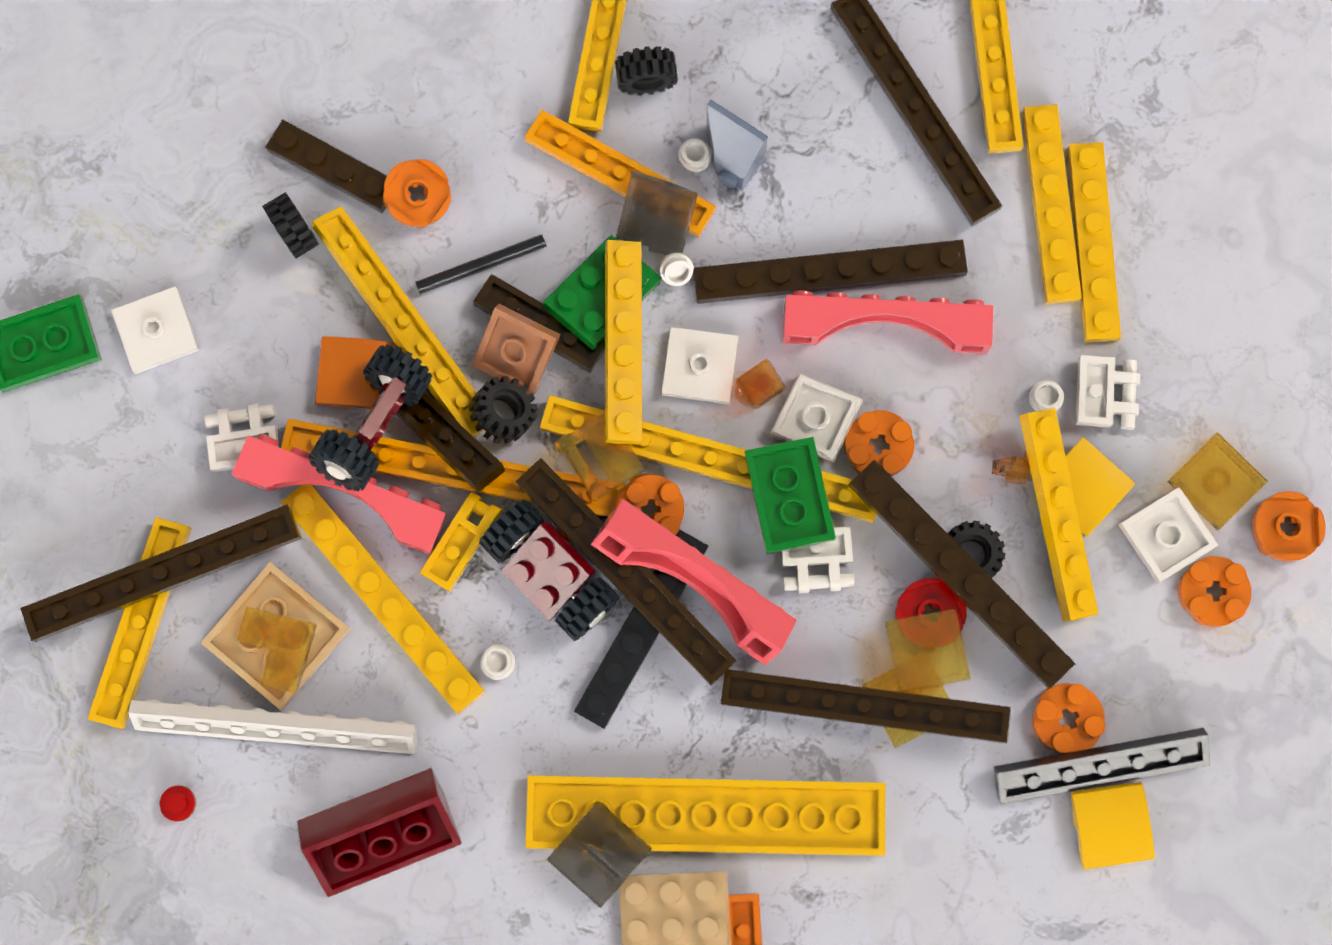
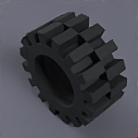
M646 46L644 50L635 48L632 53L626 51L623 53V56L619 55L617 60H615L618 89L622 93L627 92V95L637 93V96H643L644 93L653 95L655 91L659 93L664 92L665 88L671 89L673 85L678 83L675 55L668 48L661 49L660 46H656L654 49Z
M286 192L262 206L276 231L296 259L319 245Z
M502 376L500 380L498 377H494L487 381L473 397V402L469 411H474L470 415L471 422L478 420L475 429L479 432L483 428L486 431L483 437L487 440L493 435L494 443L499 444L504 440V444H509L512 440H518L536 420L537 414L534 413L538 410L537 404H531L535 396L533 393L529 395L525 393L529 389L527 385L524 384L521 388L517 386L520 380L514 378L509 383V376ZM500 400L508 404L513 410L514 419L507 420L499 416L493 407V401Z
M965 521L953 527L948 534L959 546L966 541H976L983 547L985 558L979 566L993 578L1003 566L1002 561L1005 559L1006 554L1003 553L1004 542H1000L998 538L1000 534L997 531L993 532L990 529L991 526L987 523L981 525L980 521H973L972 523Z

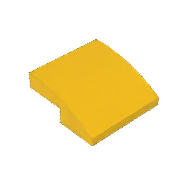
M1082 437L1068 452L1066 461L1081 532L1088 537L1136 483L1086 438Z
M1142 782L1071 792L1073 823L1078 832L1080 863L1084 870L1155 859L1149 810Z

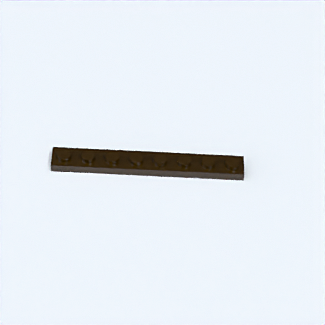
M836 0L832 2L830 9L970 225L974 226L1001 210L1002 204L869 1Z
M962 239L695 267L693 272L697 304L787 295L792 294L794 291L816 292L966 276L968 269L964 240Z
M542 458L515 481L526 495L710 686L737 661L647 567L620 565L591 545L604 522Z
M875 459L849 483L848 486L1047 689H1051L1076 664Z
M287 504L20 609L31 641L38 642L302 539L291 507Z
M730 669L724 674L721 705L1004 744H1007L1011 713V707Z

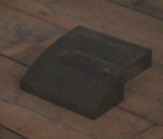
M631 171L616 239L641 242V245L648 246V251L659 254L683 253L698 193L656 177Z
M597 801L546 860L601 908L649 854L652 848L600 801Z

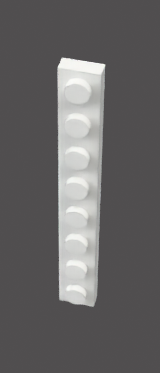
M147 699L145 701L132 700L128 711L134 729L140 731L415 754L417 748L415 725L400 720L380 722L365 717L345 719L330 714L310 716L295 711L275 713L260 708L241 710L225 705L206 707L190 702H182L180 704L162 703L155 699Z

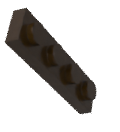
M282 119L265 146L268 152L383 214L386 209L382 201L383 185L387 175Z
M493 274L489 276L473 300L475 307L491 316L494 308L501 304L561 334L553 352L591 373L605 351V339L593 351L542 307L543 303Z
M424 392L416 405L408 406L405 403V405H401L395 414L478 493L505 472L503 464L426 392Z

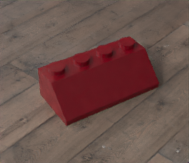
M432 768L297 821L301 851L327 897L462 844L446 797Z

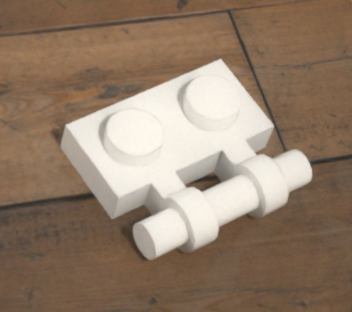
M1080 355L1078 358L1075 425L1110 428L1113 425L1114 414L1121 416V429H1135V417L1139 416V404L1136 403V387L1140 386V374L1137 373L1136 360H1124L1122 372L1115 371V357ZM1114 384L1122 386V402L1114 401Z
M260 403L248 404V408L230 411L229 408L218 409L217 413L205 415L206 427H219L220 433L206 436L209 464L212 472L234 469L248 435L257 439L259 434H263L279 441L278 429L275 425L263 427V419L276 417L274 404L261 406ZM250 421V429L233 432V424Z
M835 527V541L782 551V567H796L797 569L796 577H783L784 591L798 590V594L809 593L811 589L829 588L830 592L841 591L843 587H854V574H840L839 564L853 562L851 527ZM828 565V575L809 576L808 566Z

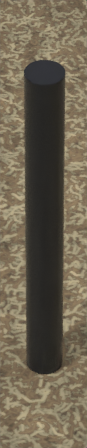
M541 234L418 280L415 283L419 293L423 294L547 246Z

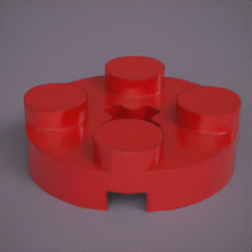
M935 578L921 579L909 585L898 598L895 609L896 624L902 636L915 647L931 650L945 647L955 641L963 630L967 618L966 605L941 580ZM930 604L932 609H939L940 615L935 617L936 623L931 624L928 619L922 618L921 613L925 612V605Z

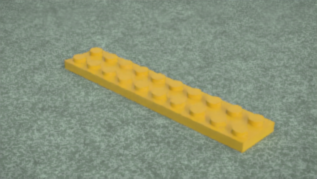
M528 776L525 848L886 856V783Z

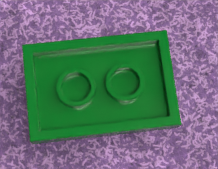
M612 235L543 301L542 305L547 312L593 351L605 339V244L607 240H617ZM641 260L643 301L660 284L662 277Z
M80 294L0 320V391L3 393L102 360L84 298Z
M814 437L745 450L744 454L766 555L835 541V531Z

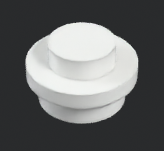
M694 138L685 141L680 146L678 152L681 166L690 172H700L706 169L712 158L710 146L701 139Z
M679 252L671 253L664 257L659 267L663 281L672 286L686 284L692 277L694 270L690 258Z
M1042 380L1031 388L1029 402L1035 411L1055 408L1057 411L1064 402V393L1056 382Z
M504 645L488 647L480 659L483 673L493 680H503L509 677L516 665L513 652Z

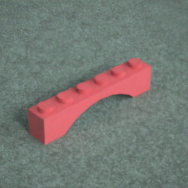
M794 291L792 295H786L783 343L817 345L830 335L847 327L864 323L889 322L921 330L942 342L952 352L987 354L992 347L993 305H984V301L965 300L963 304L950 303V300L946 298H932L929 302L916 301L911 296H898L895 300H883L881 296L875 294H865L861 298H847V294L839 292L828 293L827 297L813 296V293L809 291Z
M259 434L257 439L248 435L232 472L235 479L268 492L296 485L326 486L346 492L363 501L377 512L390 527L398 543L428 555L432 554L446 519V513L441 511L442 505L425 498L422 499L421 503L408 498L409 492L390 485L389 490L376 486L377 480L372 477L364 490L354 491L353 488L347 490L344 485L339 487L335 485V481L332 479L329 481L324 478L325 474H319L316 471L317 467L310 464L311 460L308 459L310 453L296 447H292L290 452L277 447L279 441L263 434Z
M624 499L607 517L591 544L620 565H638L654 568L670 574L691 586L719 613L730 630L736 645L764 665L782 651L796 623V619L786 613L781 607L773 604L756 592L754 588L737 579L725 568L717 565L695 547L681 540L666 527L660 525Z

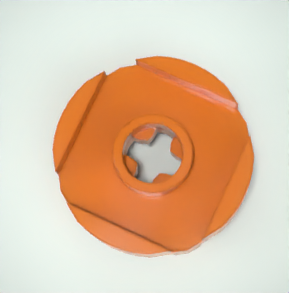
M429 160L404 161L392 168L386 177L383 185L382 201L389 214L397 222L408 227L425 228L436 223L449 208L451 202L449 180L445 172ZM418 185H421L424 188L422 194L426 198L424 201L418 199L414 202L410 199L411 193L408 191V188L410 186L416 188Z
M875 410L861 414L852 423L844 441V451L849 462L853 465V469L859 474L875 459L891 477L904 470L914 452V438L911 426L901 417L889 411ZM883 437L884 442L889 445V449H883L880 454L874 452L875 447L870 445V440Z
M650 473L640 474L630 479V482L623 489H620L616 495L614 509L622 499L640 510L642 506L648 504L649 499H653V504L657 505V511L653 513L651 519L676 535L684 516V500L678 485L663 476Z
M1293 491L1276 493L1261 502L1253 514L1251 524L1253 538L1257 543L1260 553L1281 562H1296L1311 555L1321 545L1326 532L1325 518L1319 507H1315L1308 500L1310 498ZM1285 518H1289L1290 524L1297 527V530L1292 531L1290 536L1285 535V532L1280 528V524L1284 523Z
M1219 556L1202 558L1190 565L1180 577L1178 584L1179 602L1182 608L1187 610L1188 614L1194 618L1193 620L1200 625L1207 627L1226 626L1243 617L1250 605L1252 590L1247 572L1242 565L1234 563L1230 559ZM1213 582L1217 583L1219 588L1223 590V595L1218 597V601H1213L1212 595L1206 594V588L1212 587Z
M1062 683L1055 685L1051 689L1045 690L1036 701L1031 721L1033 731L1038 740L1050 750H1054L1057 753H1069L1090 749L1097 743L1105 731V715L1099 699L1093 692L1081 684ZM1067 709L1069 713L1074 712L1077 716V719L1074 720L1075 727L1072 729L1069 725L1062 726L1059 722L1063 717L1062 710Z

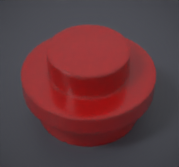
M176 785L169 787L161 795L159 802L160 811L170 821H184L193 814L196 808V797L185 786Z

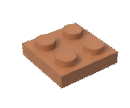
M498 304L494 308L472 366L492 377H498L499 380L502 376H509V383L516 378L520 380L517 386L521 388L525 384L529 387L525 392L526 394H535L561 334Z

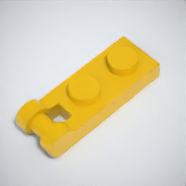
M471 492L420 571L422 576L450 593L480 547L481 537L484 536L487 529L491 528V524L498 520L502 509L494 504L488 506L482 502V497L474 492ZM473 513L482 517L478 526L468 521Z

